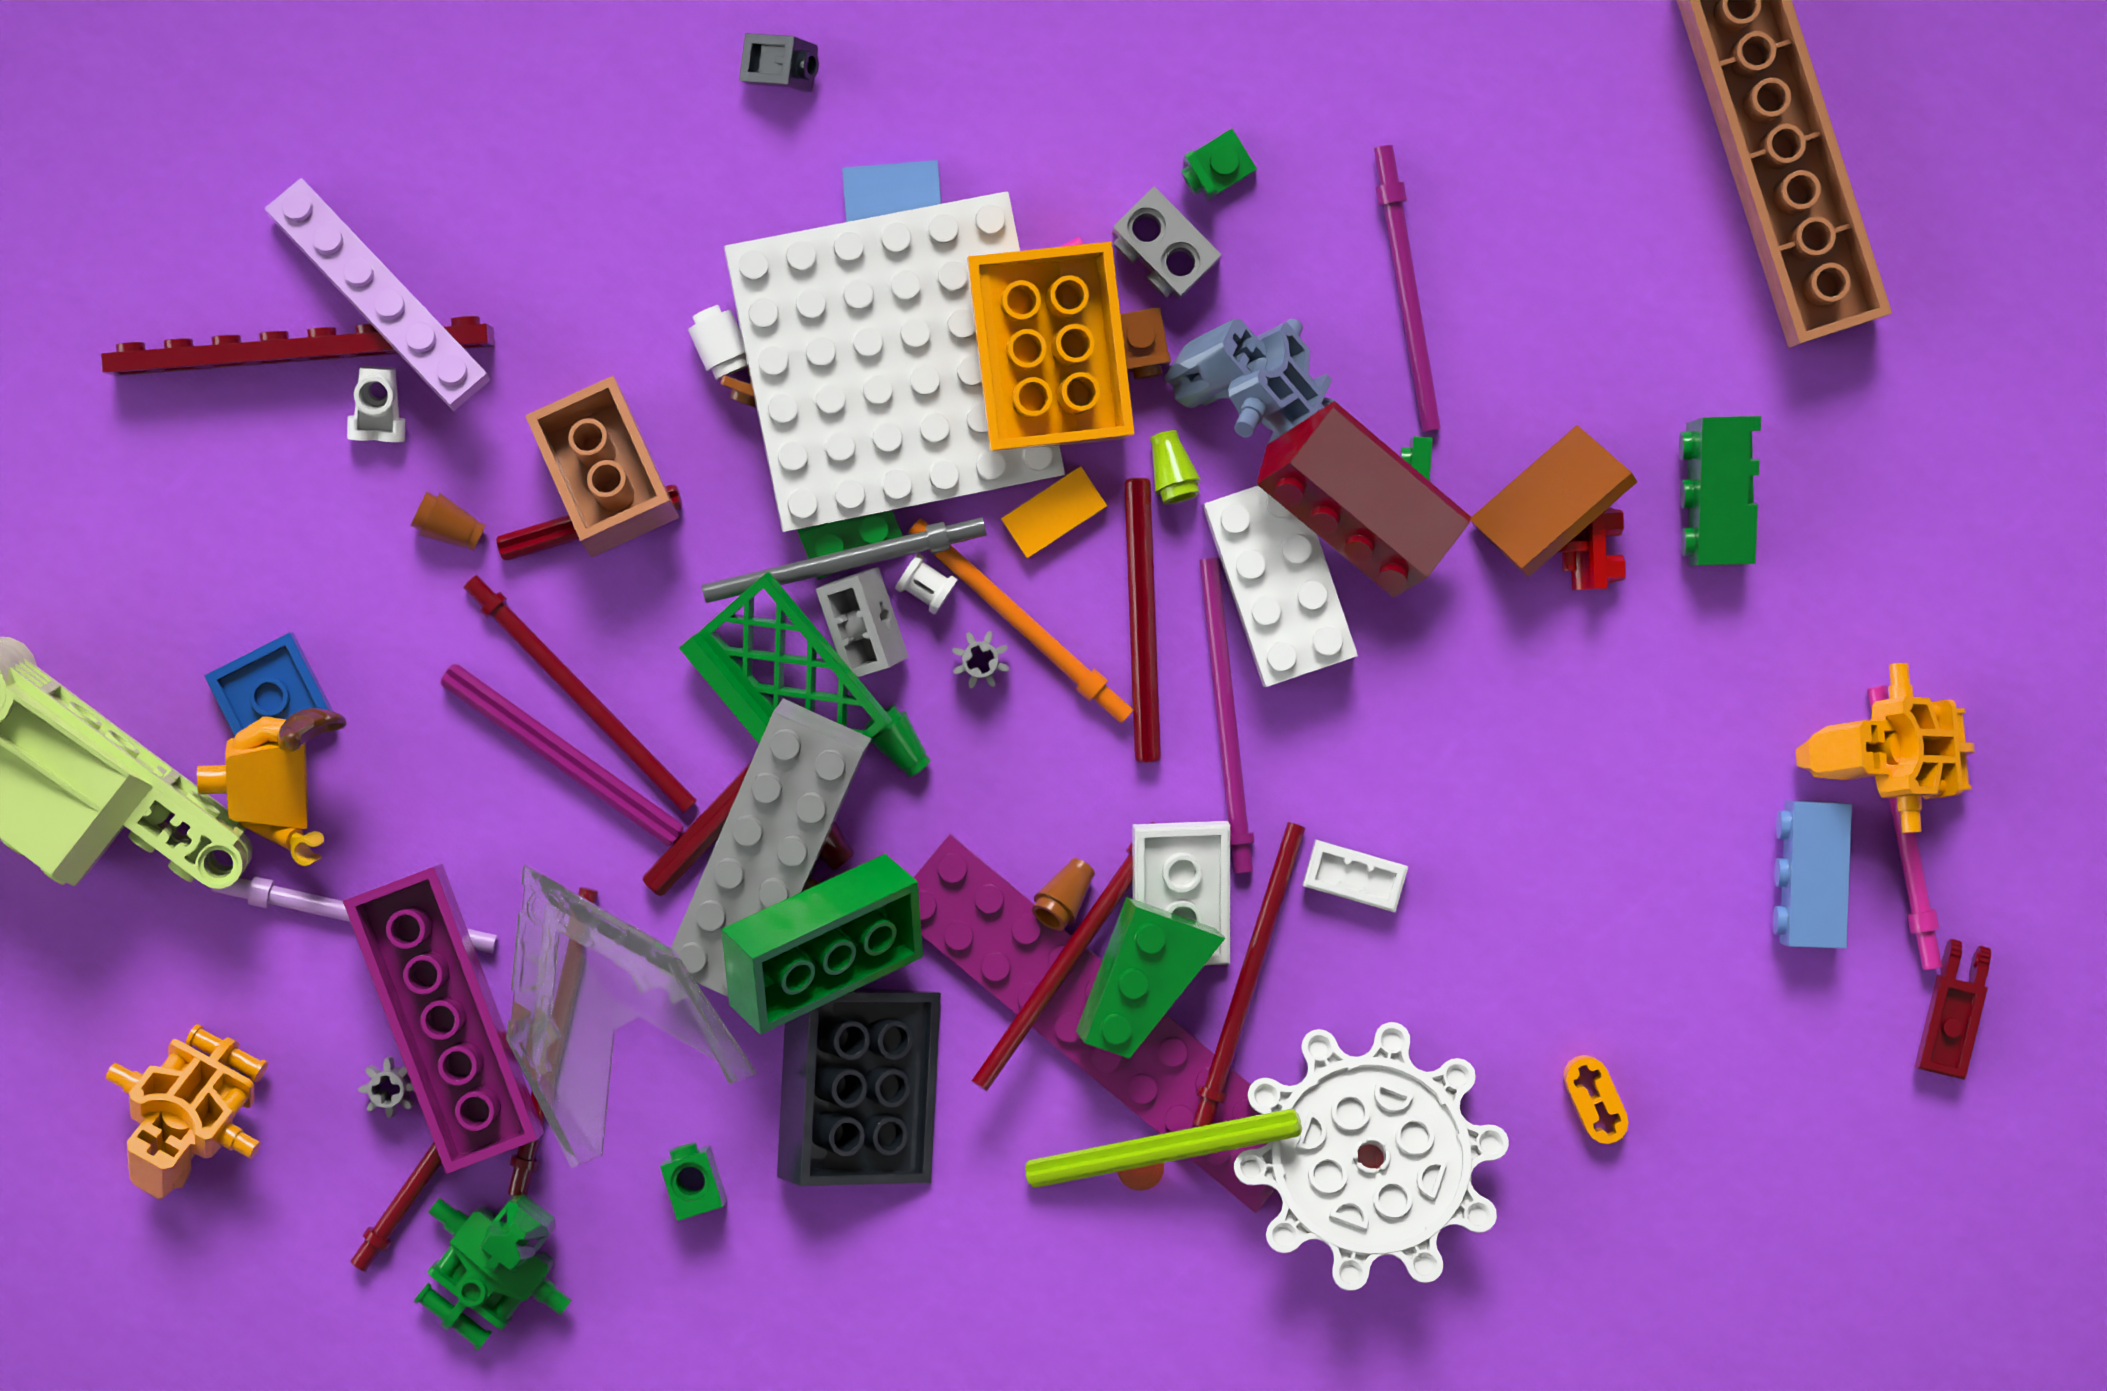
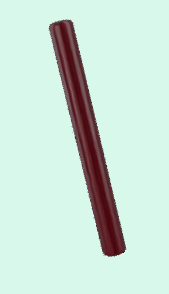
M1129 478L1125 481L1134 751L1137 762L1152 763L1160 760L1161 751L1151 483L1148 478Z

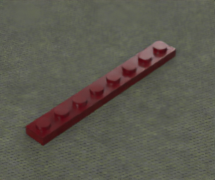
M479 316L451 318V326L444 327L464 349L495 347L494 327L487 323L480 324ZM361 324L355 326V334L337 335L335 327H320L307 329L308 337L289 339L288 331H269L259 333L260 341L241 342V335H218L211 337L212 345L193 346V339L190 338L164 340V348L146 350L144 342L116 344V352L101 353L103 373L123 376L399 353L371 324Z

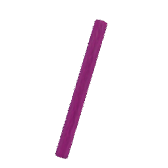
M452 664L446 670L440 681L444 688L663 844L671 846L681 835L684 828L682 823L460 665Z

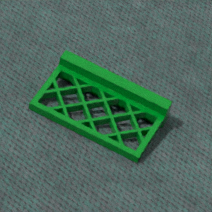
M770 572L761 576L704 628L679 647L758 744L762 739L773 711L779 705L783 696L805 698V708L814 713L815 700L838 703L837 723L847 727V704L862 706L875 723L866 730H852L870 738L892 721V718ZM763 589L776 603V619L754 617V597ZM744 607V615H737L736 613ZM725 622L744 624L743 648L728 646L716 630ZM754 626L776 629L775 652L753 650ZM786 630L801 632L808 641L807 657L785 654ZM753 659L775 662L774 685L759 683L753 676ZM784 663L807 666L806 689L784 687ZM816 667L831 669L839 678L838 694L816 691Z

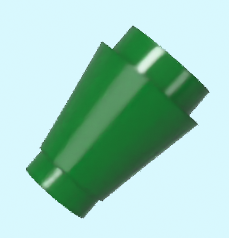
M893 704L884 709L892 718V721L873 736L870 743L910 778L923 770L931 760L927 756L906 711L900 712ZM871 719L864 726V729H868L875 721Z

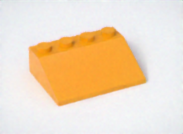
M1112 241L968 256L967 263L990 451L1082 444L1126 439L1134 435Z

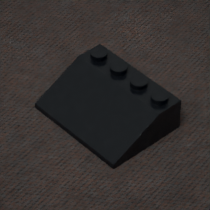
M858 988L785 1023L777 1178L799 1186L931 1183L940 992Z

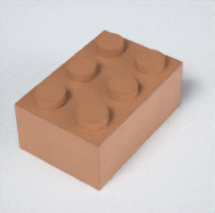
M614 376L525 415L577 535L591 558L679 518L629 404Z

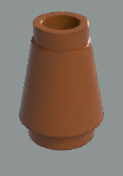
M426 491L410 526L421 531L419 536L463 548L466 547L474 551L486 525L478 522L476 518L440 492L437 497Z
M1072 858L1067 865L1034 895L1035 904L1032 907L1034 916L1045 926L1057 931H1062L1066 925L1073 924L1091 884V880L1095 876L1093 868L1083 860Z

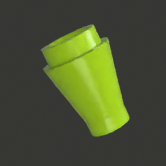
M1177 430L1161 432L1150 437L1153 453L1155 494L1161 495L1163 504H1176L1198 496L1200 494L1198 484L1201 482V478L1185 451Z

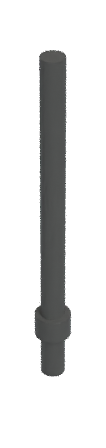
M983 517L945 526L943 521L925 526L926 531L703 584L701 587L705 603L739 596L767 572H770L780 585H785L930 549L932 554L951 550V544L987 536Z

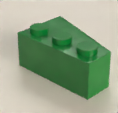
M1761 416L1702 417L1686 423V432H1680L1679 455L1681 460H1687L1688 480H1681L1680 502L1682 508H1688L1689 528H1682L1681 549L1683 556H1689L1690 566L1756 564L1758 504L1754 503L1753 476L1759 475L1760 460L1753 459L1752 431H1761Z
M1126 897L1076 1032L1084 1043L1130 1059L1226 938L1214 927Z

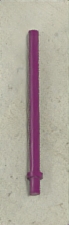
M1218 558L1200 559L1227 815L1230 824L1234 873L1251 872L1253 867L1250 843L1254 842V832L1248 831Z

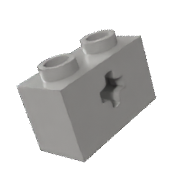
M879 566L837 579L816 589L837 654L857 677L890 668L909 657Z

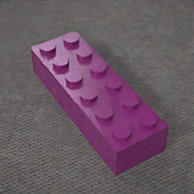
M443 864L344 900L343 904L446 1174L538 1140L544 1134L543 1127Z

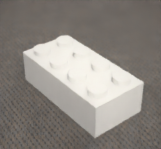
M1259 486L1202 505L1263 687H1268L1358 656L1322 547L1315 532Z

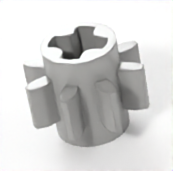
M991 631L987 632L983 642H976L974 636L968 632L966 633V638L970 645L965 650L960 648L952 649L954 654L962 656L963 665L956 667L953 672L954 674H960L967 671L972 675L969 680L970 688L976 685L978 678L986 677L988 684L994 687L995 679L992 673L996 669L1009 671V667L1006 664L999 662V654L1004 653L1008 646L1002 645L995 649L990 644L993 638ZM979 646L983 652L991 650L994 654V659L988 662L990 670L987 673H982L979 667L971 669L968 666L967 661L973 658L971 649Z
M389 1056L384 1060L383 1071H380L373 1065L365 1069L367 1075L372 1079L369 1083L359 1087L358 1092L368 1093L371 1100L367 1107L369 1112L379 1106L386 1108L387 1118H392L397 1111L396 1104L400 1103L401 1106L409 1110L415 1103L408 1096L411 1091H414L406 1067H394V1059L392 1056ZM389 1076L391 1084L399 1085L400 1091L392 1095V1098H390L388 1090H381L380 1084L387 1080Z

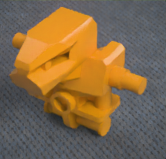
M1895 663L1889 665L1891 685L1888 686L1889 699L1874 702L1871 720L1826 726L1813 734L1809 740L1796 749V762L1798 767L1810 771L1817 778L1852 780L1875 776L1878 792L1881 797L1897 799V808L1901 815L1902 834L1922 832L1920 816L1922 797L1924 799L1960 795L1962 791L1972 790V785H1969L1967 755L1975 753V744L1966 742L1964 725L1966 709L1956 708V703L1953 700L1931 702V699L1928 697H1914L1913 685L1910 684L1909 663Z
M196 1024L187 1036L186 1044L177 1039H173L169 1043V1057L161 1067L150 1065L144 1074H141L138 1071H131L118 1063H114L106 1074V1080L123 1088V1092L129 1095L131 1118L140 1123L139 1127L127 1141L130 1180L136 1187L159 1201L173 1189L183 1188L190 1176L191 1159L194 1154L203 1158H210L223 1146L230 1151L235 1150L252 1159L261 1145L260 1141L245 1134L243 1129L234 1125L233 1118L242 1106L250 1108L254 1103L253 1082L257 1083L260 1081L267 1070L268 1062L266 1060H259L240 1050L238 1041L230 1037L222 1040L204 1030L200 1024ZM192 1046H194V1047H196V1048H198V1049L204 1051L205 1053L209 1054L210 1057H208L207 1055H205V1054H203V1053L197 1051L196 1049L192 1048ZM230 1067H233V1068H235L236 1070H238V1071H240V1072L246 1074L247 1076L251 1077V1080H250L249 1078H247V1077H245V1076L239 1074L238 1072H236V1071L230 1069Z

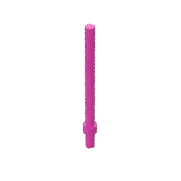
M1886 685L1867 688L1871 711L1875 701L1889 699ZM1889 798L1911 913L1907 914L1910 933H1916L1923 970L1940 968L1942 963L1935 930L1939 929L1936 909L1930 908L1916 833L1902 834L1901 815L1898 812L1897 799Z

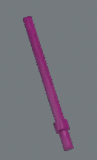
M1384 145L1374 148L1380 186L1376 187L1378 205L1384 206L1421 429L1422 432L1441 429L1403 208V202L1407 201L1404 182H1399L1393 145Z

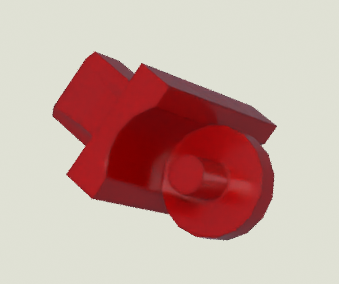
M1606 509L1557 552H1562V571H1571L1572 590L1607 589L1608 584L1626 578V561L1623 555H1606V536H1620L1624 530V512L1622 510Z

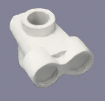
M360 367L358 384L354 390L355 412L353 416H348L347 439L404 442L406 419L399 418L396 368ZM372 383H381L387 390V396L383 399L374 397L370 390Z

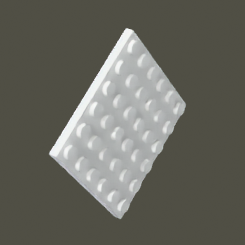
M1008 191L724 246L782 532L1065 475L1059 446L990 451L967 257L1020 251Z

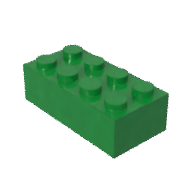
M883 854L722 928L721 934L729 1005L762 1035L923 958L918 881L887 854Z

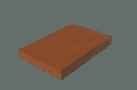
M1576 425L1477 511L1470 521L1523 574L1530 577L1638 481L1628 468L1581 427Z

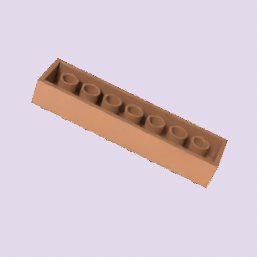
M1677 0L1788 348L1892 314L1792 0Z

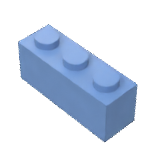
M1785 800L1784 810H1779L1777 813L1776 834L1778 839H1783V858L1776 859L1774 878L1776 887H1782L1781 906H1775L1773 911V932L1775 935H1780L1781 944L1789 947L1847 948L1852 804Z

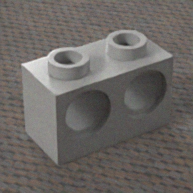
M1155 186L1112 229V233L1117 237L1112 243L1115 248L1132 264L1139 259L1151 271L1146 277L1147 280L1165 298L1172 293L1180 300L1222 256ZM1141 218H1151L1158 223L1160 234L1151 242H1143L1137 239L1133 233L1132 227L1134 223ZM1174 252H1185L1192 258L1194 269L1186 276H1176L1168 270L1166 265L1167 258Z

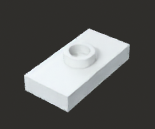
M1315 839L1302 886L1396 912L1408 866Z

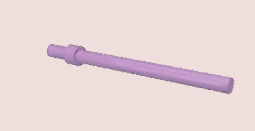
M256 876L252 881L238 878L231 886L222 889L212 888V892L248 899V904L268 909L271 904L350 922L343 901L275 886L274 880ZM467 929L475 950L494 953L497 935Z

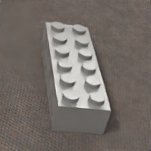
M784 698L781 700L768 722L663 964V968L728 997L721 929L805 890L871 741L870 737Z

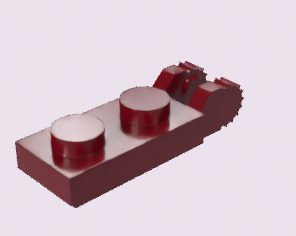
M1949 939L1941 961V975L1937 974L1914 1067L1965 1080L1988 990L1985 983L1992 952L1989 947L1978 946L1972 957L1969 982L1956 979L1962 957L1963 945L1960 940Z

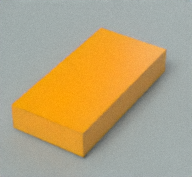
M1080 466L1002 517L1001 520L1028 559L1106 508L1107 505Z

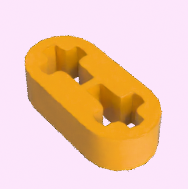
M1581 1055L1574 1057L1564 1068L1563 1079L1582 1125L1589 1136L1599 1143H1615L1623 1138L1627 1132L1629 1121L1609 1072L1603 1063L1593 1056ZM1583 1065L1590 1071H1598V1076L1592 1079L1597 1094L1591 1097L1588 1090L1582 1084H1574V1080L1580 1076L1578 1068ZM1599 1102L1602 1103L1604 1109L1610 1115L1617 1113L1618 1119L1612 1122L1613 1131L1610 1133H1606L1601 1127L1594 1129L1593 1123L1599 1120V1115L1594 1105Z

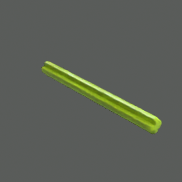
M1286 1109L1032 1159L1025 1164L1026 1179L1028 1184L1037 1188L1294 1138L1302 1133L1301 1119L1295 1109Z

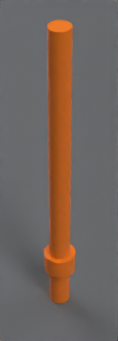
M920 518L908 532L914 534L926 531L925 526L929 524ZM950 545L951 550L933 554L1078 685L1076 690L1089 702L1094 699L1121 724L1132 713L1133 709L1106 685L1109 680L1095 668L1090 671L952 545Z

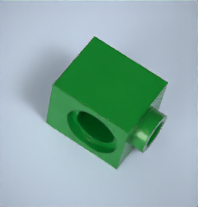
M691 1142L669 1150L671 1158L665 1159L660 1168L677 1221L723 1207L727 1197L711 1146L698 1149L697 1143ZM686 1167L699 1169L705 1178L704 1187L698 1190L686 1188L680 1180L681 1170Z

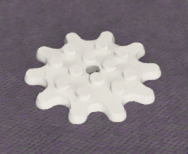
M1388 1022L1381 1025L1377 1029L1371 1050L1359 1057L1345 1054L1339 1048L1333 1035L1326 1030L1317 1029L1306 1034L1302 1041L1301 1050L1307 1062L1308 1072L1301 1083L1287 1086L1270 1078H1260L1252 1083L1248 1091V1101L1251 1107L1261 1114L1295 1109L1301 1119V1135L1269 1142L1258 1149L1245 1150L1237 1156L1234 1162V1172L1240 1182L1252 1186L1268 1185L1276 1189L1281 1195L1283 1202L1282 1211L1270 1223L1266 1231V1239L1269 1246L1276 1252L1285 1254L1293 1252L1308 1240L1317 1239L1325 1242L1331 1248L1334 1256L1332 1277L1335 1283L1346 1291L1360 1289L1367 1282L1372 1262L1383 1255H1393L1399 1258L1405 1264L1408 1273L1414 1280L1420 1283L1433 1282L1443 1271V1260L1436 1244L1437 1236L1441 1229L1449 1225H1458L1474 1233H1484L1492 1228L1497 1218L1493 1203L1474 1190L1471 1184V1173L1478 1164L1485 1161H1495L1504 1156L1509 1147V1140L1502 1128L1496 1125H1473L1466 1121L1461 1114L1460 1101L1463 1095L1475 1083L1476 1075L1474 1068L1466 1060L1455 1058L1445 1062L1435 1071L1425 1072L1417 1069L1409 1059L1410 1035L1403 1025L1396 1022ZM1368 1144L1377 1146L1383 1152L1384 1163L1378 1169L1365 1167L1362 1163L1358 1162L1359 1148Z

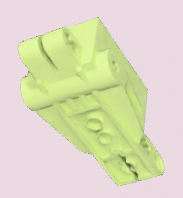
M0 637L1 841L14 852L24 855L39 866L55 882L61 885L68 883L76 886L89 873L122 829L127 827L131 830L128 837L136 845L149 853H152L155 849L171 860L168 867L188 882L197 879L210 888L222 889L231 886L237 881L252 858V845L249 838L243 833L246 828L241 826L238 821L228 818L227 808L208 794L198 795L197 786L38 668L33 654L24 643L11 637ZM171 812L174 813L175 816L167 824L164 820L169 817ZM182 822L190 826L186 835L178 831ZM214 850L227 852L233 860V865L226 866L220 864L215 859Z

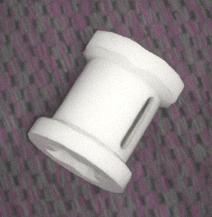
M917 553L898 581L895 589L899 592L908 591L929 605V612L935 615L958 579L954 576L945 577L924 563V556Z

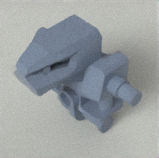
M1234 318L1186 344L1169 366L1164 376L1166 383H1170L1173 387L1176 401L1189 408L1200 404L1206 406L1220 398H1231L1239 413V418L1234 426L1236 433L1242 437H1250L1256 425L1262 422L1266 428L1273 430L1268 444L1335 401L1331 398H1324L1332 381L1329 375L1324 374L1315 379L1309 375L1310 349L1300 338L1303 325L1299 320L1292 318L1258 336H1255L1241 319Z

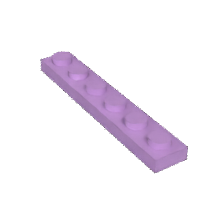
M302 178L265 207L269 217L452 411H455L490 381L485 370Z

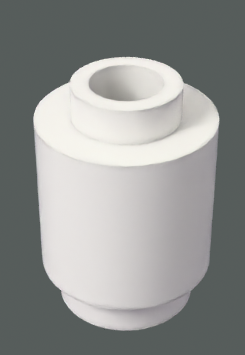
M715 305L692 316L695 325L687 330L706 371L712 370L715 379L719 380L722 379L723 375L729 376L748 367L741 330L731 310L721 312L719 305Z

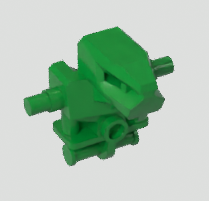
M525 1194L514 1195L496 1218L495 1213L487 1206L478 1207L468 1217L459 1209L456 1211L441 1198L428 1211L454 1237L450 1241L451 1246L440 1260H437L429 1268L427 1273L457 1296L459 1301L454 1306L432 1289L430 1283H427L413 1302L423 1305L443 1321L440 1325L446 1331L450 1328L455 1330L473 1344L476 1351L482 1347L492 1334V1331H486L463 1312L467 1307H471L496 1328L503 1331L512 1320V1314L530 1296L541 1304L545 1303L559 1315L563 1313L572 1301L555 1288L556 1285L545 1277L554 1266L553 1258L544 1251L537 1253L556 1228L555 1217Z

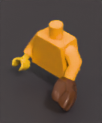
M321 708L300 710L286 720L267 716L260 718L239 731L235 738L227 741L225 765L197 766L198 795L227 794L229 819L238 821L241 826L291 851L292 858L296 863L302 866L313 864L321 859V855L312 852L310 847H317L323 844L324 836L318 831H312L304 835L301 830L307 829L306 742L322 733L344 729L347 725L346 719L341 714Z

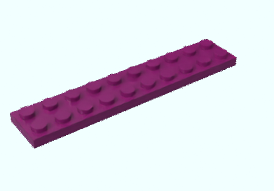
M949 834L913 877L918 881L922 936L1015 1014H1018L1072 937V934L1066 929L1057 931L1042 924L1032 913L1034 903L952 834ZM1087 948L1032 1028L1159 1134L1200 1127L1192 1124L1201 1096L1197 1095L1199 1086L1204 1087L1214 1053L1168 1014L1162 1017L1130 1059L1086 1044L1076 1032L1102 963V959ZM1231 1067L1222 1092L1227 1094L1224 1104L1219 1102L1213 1124L1261 1115V1113L1251 1107L1248 1101V1091L1252 1084ZM1267 1143L1190 1158L1254 1213L1258 1212L1276 1190L1268 1185H1246L1240 1182L1234 1172V1162L1240 1153L1248 1149L1261 1148Z

